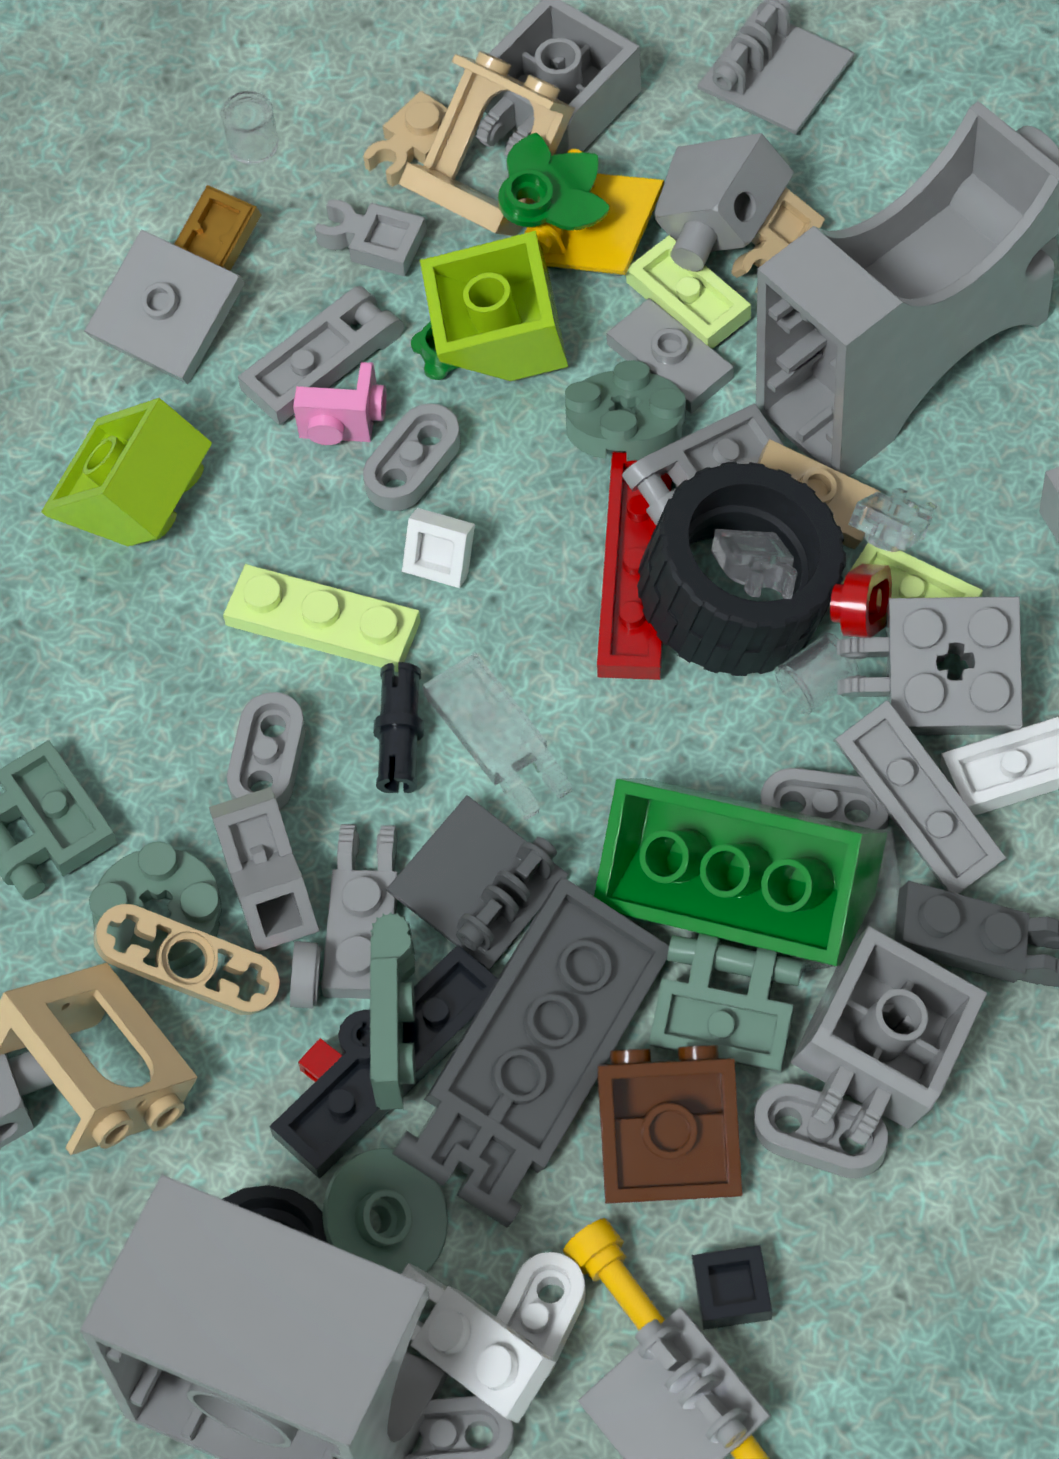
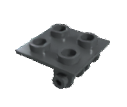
M466 795L387 887L386 891L455 946H461L487 970H490L540 910L555 883L562 876L567 878L568 873L552 861L557 851L551 843L542 837H537L532 843L527 842Z

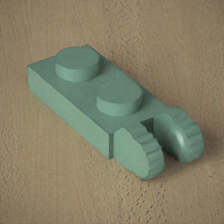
M390 912L387 915L383 913L382 917L376 918V922L372 923L373 929L371 930L370 1080L376 1107H379L380 1110L404 1109L403 1084H415L416 1081L414 1043H403V1022H415L413 982H405L415 973V950L411 940L412 933L409 921L406 922L405 916L401 917L399 913L392 914Z

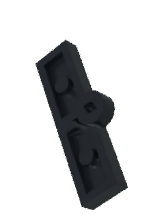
M459 945L450 951L414 986L415 1022H403V1043H414L416 1081L415 1084H403V1097L459 1043L498 979ZM370 1010L356 1011L345 1018L340 1025L338 1033L343 1056L269 1126L272 1136L319 1179L391 1110H380L379 1107H376L370 1080Z

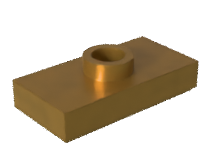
M207 185L174 245L231 271L262 214L256 206Z

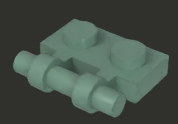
M47 740L0 769V787L4 791L0 795V876L7 885H15L25 900L37 897L45 889V883L36 872L38 865L51 859L64 877L118 844L114 831L50 740ZM22 817L33 835L17 844L7 827L9 823Z
M701 933L698 939L672 935L667 961L692 965L689 982L683 983L662 978L649 1045L678 1051V1047L718 1045L719 1058L732 1057L737 1064L782 1073L795 1006L794 1004L769 1000L773 982L799 986L804 960L779 956L778 952L759 947L757 951L723 945L720 944V938ZM714 970L751 977L748 995L710 988Z

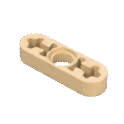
M132 904L116 905L102 915L95 927L93 936L95 949L99 956L108 964L235 1014H256L269 1006L277 996L280 985L279 974L274 964L265 956ZM125 919H130L136 923L134 934L150 942H153L156 938V929L168 933L167 938L157 950L155 967L143 962L150 952L149 949L131 944L125 953L115 950V937L107 933L108 925L119 927ZM179 942H191L202 950L205 957V966L200 975L187 979L181 978L172 972L168 964V953L173 945ZM218 953L229 957V961L222 969L234 975H242L249 967L257 970L256 982L265 986L264 994L254 993L247 1001H243L237 997L239 986L223 978L217 981L216 991L205 987V983L212 977L217 968Z

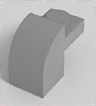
M268 787L209 807L223 856L256 951L260 952L319 932L305 883L293 855L272 788Z

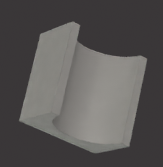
M162 1174L80 1329L126 1419L217 1459H403V1456L407 1457L408 1454L412 1453L420 1436L419 1429L425 1419L424 1412L430 1400L438 1398L448 1377L447 1373L436 1364L406 1352L415 1326L429 1297L426 1284Z

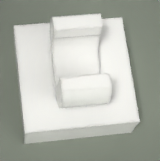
M416 508L408 519L402 572L460 588L465 582L469 571L475 524Z

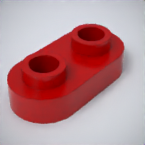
M862 563L847 573L844 584L834 585L831 595L830 616L832 622L840 623L843 636L872 638L885 628L886 607L892 595V576L889 565Z

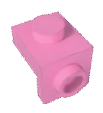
M360 363L356 390L296 386L293 409L299 438L310 439L321 445H335L341 441L371 442L374 421H384L387 403L386 386L377 385L374 363Z

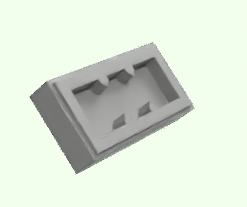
M650 298L606 333L607 345L625 360L641 361L649 366L650 373L657 374L673 382L685 394L686 410L691 414L734 378V366Z

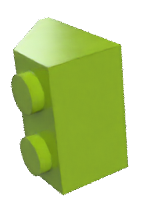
M536 231L420 260L439 362L507 381L568 367L550 275Z
M161 398L99 417L94 422L41 513L46 517L125 546H132L150 540L156 541L163 537L174 524L177 516L174 509L183 493L191 489L201 477L204 471V465L201 462L212 442Z

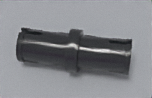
M398 662L399 672L398 676H395V666L393 663L384 665L380 671L382 679L380 715L375 718L373 727L374 736L379 740L376 787L384 793H398L399 782H403L404 793H411L417 789L418 783L416 779L417 741L421 740L424 736V720L418 716L421 669L411 663Z

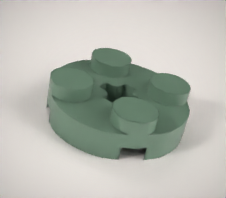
M626 360L620 362L614 367L613 371L596 374L583 381L572 383L566 388V434L572 444L591 456L607 459V449L626 451L627 461L640 460L681 439L682 425L686 420L685 394L670 380L650 373L649 366L641 361Z
M165 842L149 843L141 851L133 852L114 863L102 876L89 898L94 930L102 915L110 908L120 904H132L145 909L144 904L153 898L158 901L163 898L170 900L167 904L170 912L169 919L217 937L220 927L219 919L222 912L220 891L213 874L198 858L185 851L174 850L171 845ZM125 919L119 927L108 925L107 933L115 937V950L125 953L131 944L149 949L150 952L143 962L155 967L157 950L167 938L168 933L156 929V938L153 942H150L134 934L136 923L130 919ZM179 942L173 945L168 953L169 967L172 971L186 967L200 958L203 952L194 943Z

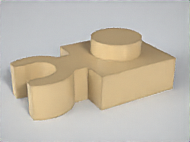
M423 91L418 92L383 125L384 138L386 140L375 142L366 149L363 156L365 169L372 171L381 162H393L394 164L386 170L387 183L392 187L398 185L407 163H410L415 158L424 164L448 108Z
M785 187L753 238L754 249L742 254L735 260L732 267V275L738 278L748 273L752 265H756L759 268L813 226L820 229L825 218Z

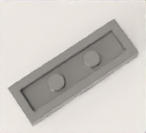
M888 700L833 740L946 891L959 894L1006 858Z

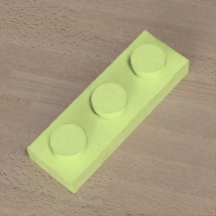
M245 564L223 614L226 626L381 668L386 664L393 663L395 672H399L398 662H405L421 622L419 610Z

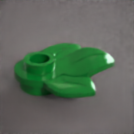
M538 133L526 136L513 145L507 156L506 163L509 177L502 183L498 194V206L501 213L507 220L522 227H536L547 222L569 231L581 230L597 224L607 216L610 206L602 198L590 193L596 181L598 155L585 152L551 155L548 145ZM528 198L532 199L536 203L526 204L520 202L519 200Z

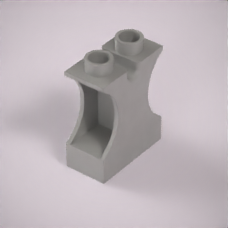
M977 101L968 109L955 134L931 166L908 190L889 206L871 218L846 229L827 231L813 226L760 266L757 274L756 406L763 416L809 458L850 476L895 440L900 429L923 397L968 352L1005 329L1026 324L1039 327L1048 320L1055 270L1053 262L1059 254L1058 243L1055 237L1059 234V148L1045 133L1035 127L1022 126L1015 131L982 103Z

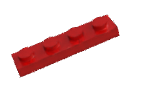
M612 452L597 676L598 678L661 680L663 642L657 637V632L652 624H649L642 611L644 608L643 603L638 597L637 588L640 580V574L638 573L640 562L656 525L646 512L649 504L639 490L632 492L622 477L623 472L638 461H627L626 453ZM668 473L661 475L660 478L669 491H672L673 480Z

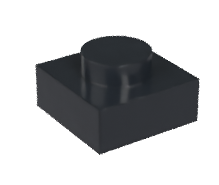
M760 1245L692 1255V1268L703 1330L772 1320V1307Z

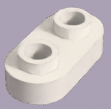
M545 1252L531 1257L518 1271L496 1317L557 1362L585 1303L586 1290L581 1269L571 1258L561 1253ZM553 1284L563 1289L564 1294L562 1298L554 1303H546L538 1297L540 1290L547 1285Z

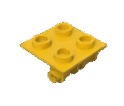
M570 149V150H568L567 153L582 152V151H580V150H578V149ZM597 173L595 184L590 193L599 196L610 206L609 213L602 221L591 227L569 231L546 222L540 226L527 227L525 233L536 231L546 265L549 267L626 275L665 182L660 179Z

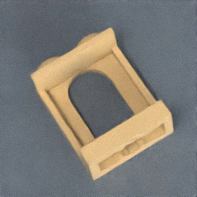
M479 51L475 60L455 54L452 63L465 68L424 165L407 163L399 185L496 234L516 236L520 233L522 226L513 224L503 216L497 200L455 180L486 107L493 97L508 90L528 99L534 111V123L530 134L538 133L548 145L551 155L555 154L575 108L557 99L561 89L532 75H528L525 83L509 76L508 73L512 65L493 55ZM528 198L519 200L520 202L526 204H533L534 202L532 199Z
M108 963L4 992L0 999V1055L26 1047L81 1118L65 1147L70 1155L97 1146L103 1149L110 1148L127 1136L148 1129L152 1131L163 1130L182 1115L185 1109L183 1102L198 1077ZM105 1012H107L144 1059L150 1070V1081L139 1087H126L111 1082L96 1070L69 1034L94 1027L100 1023Z

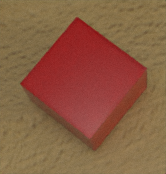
M320 1038L303 1055L298 1064L300 1071L316 1082L343 1055Z

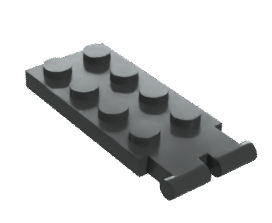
M562 876L550 891L424 1100L433 1105L435 1109L418 1137L406 1131L392 1154L441 1186H444L455 1168L466 1173L467 1177L461 1185L457 1196L508 1228L522 1204L511 1197L528 1168L538 1173L547 1165L598 1077L597 1065L606 1064L610 1057V1051L616 1047L668 957L669 945Z

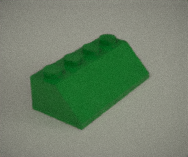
M616 778L594 897L623 915L833 966H841L875 898L888 832L647 778Z

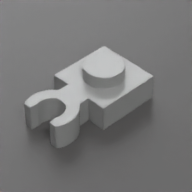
M328 201L326 207L329 220L341 224L329 227L317 223L315 233L319 245L331 250H338L349 246L351 262L406 276L427 232L425 217L370 203L365 215L355 213L352 206L344 201Z

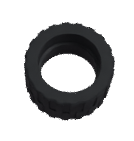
M726 462L721 463L717 467H706L697 471L694 477L684 480L675 489L672 498L668 499L641 559L638 570L640 580L637 588L638 597L642 600L644 607L642 611L647 622L652 624L657 632V637L666 646L669 645L678 653L677 656L689 663L693 662L704 667V670L717 674L718 672L730 673L732 676H747L750 673L763 674L773 671L778 665H786L797 656L801 648L806 647L830 606L834 585L841 584L843 580L841 575L846 566V552L843 549L844 537L841 527L837 526L833 518L834 514L825 502L823 503L815 494L816 492L806 483L802 484L791 477V474L780 469L775 470L765 467L764 464ZM727 538L747 543L759 549L779 567L788 583L791 596L774 601H753L724 591L715 585L699 568L691 552L690 545L705 539Z

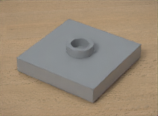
M141 229L84 331L91 338L185 384H189L245 282L239 275Z

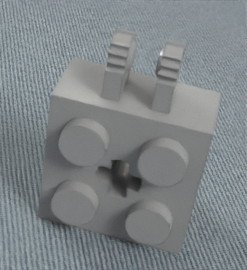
M541 0L489 53L511 64L508 75L525 83L528 75H532L560 88L557 99L575 108L554 155L565 154L570 149H578L583 152L641 92L640 46L562 0ZM510 90L503 91L493 97L485 110V113L488 115H485L480 125H478L476 138L480 139L481 143L491 147V145L494 146L495 143H498L499 139H502L511 129L515 130L516 132H513V135L509 137L510 139L506 143L504 155L508 156L513 145L530 135L532 131L534 111L530 101Z
M1020 596L889 598L886 607V637L847 638L837 641V655L847 659L887 657V677L848 676L847 678L837 680L838 695L843 697H888L890 704L914 735H999L1019 730L1023 725ZM947 654L960 656V661L965 660L969 667L963 670L958 681L947 679L948 670L939 671L936 663L943 662Z
M868 926L851 944L841 966L836 967L790 1062L825 1082L811 1117L823 1124H827L837 1114L843 1101L842 1097L846 1094L862 1103L860 1111L850 1126L851 1131L848 1138L864 1146L871 1137L882 1115L909 1129L932 1109L939 1098L987 992Z

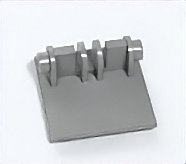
M762 0L758 9H755L700 81L698 89L797 135L854 58L855 53L790 24L789 12L791 6L787 0Z
M679 1307L662 1324L657 1319H654L642 1327L635 1336L640 1344L578 1400L623 1459H725L771 1417L769 1412L682 1307Z

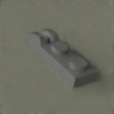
M909 880L899 888L894 940L933 962L1012 983L1022 980L1036 985L1042 984L1044 986L1059 987V959L1046 954L1027 956L1028 944L1037 947L1059 949L1058 919L1051 917L1029 918L1030 913Z

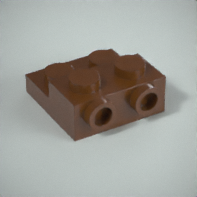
M718 1045L678 1047V1060L651 1062V1049L610 1051L611 1064L597 1065L605 1204L741 1197L742 1180L735 1059L732 1057L719 1058Z

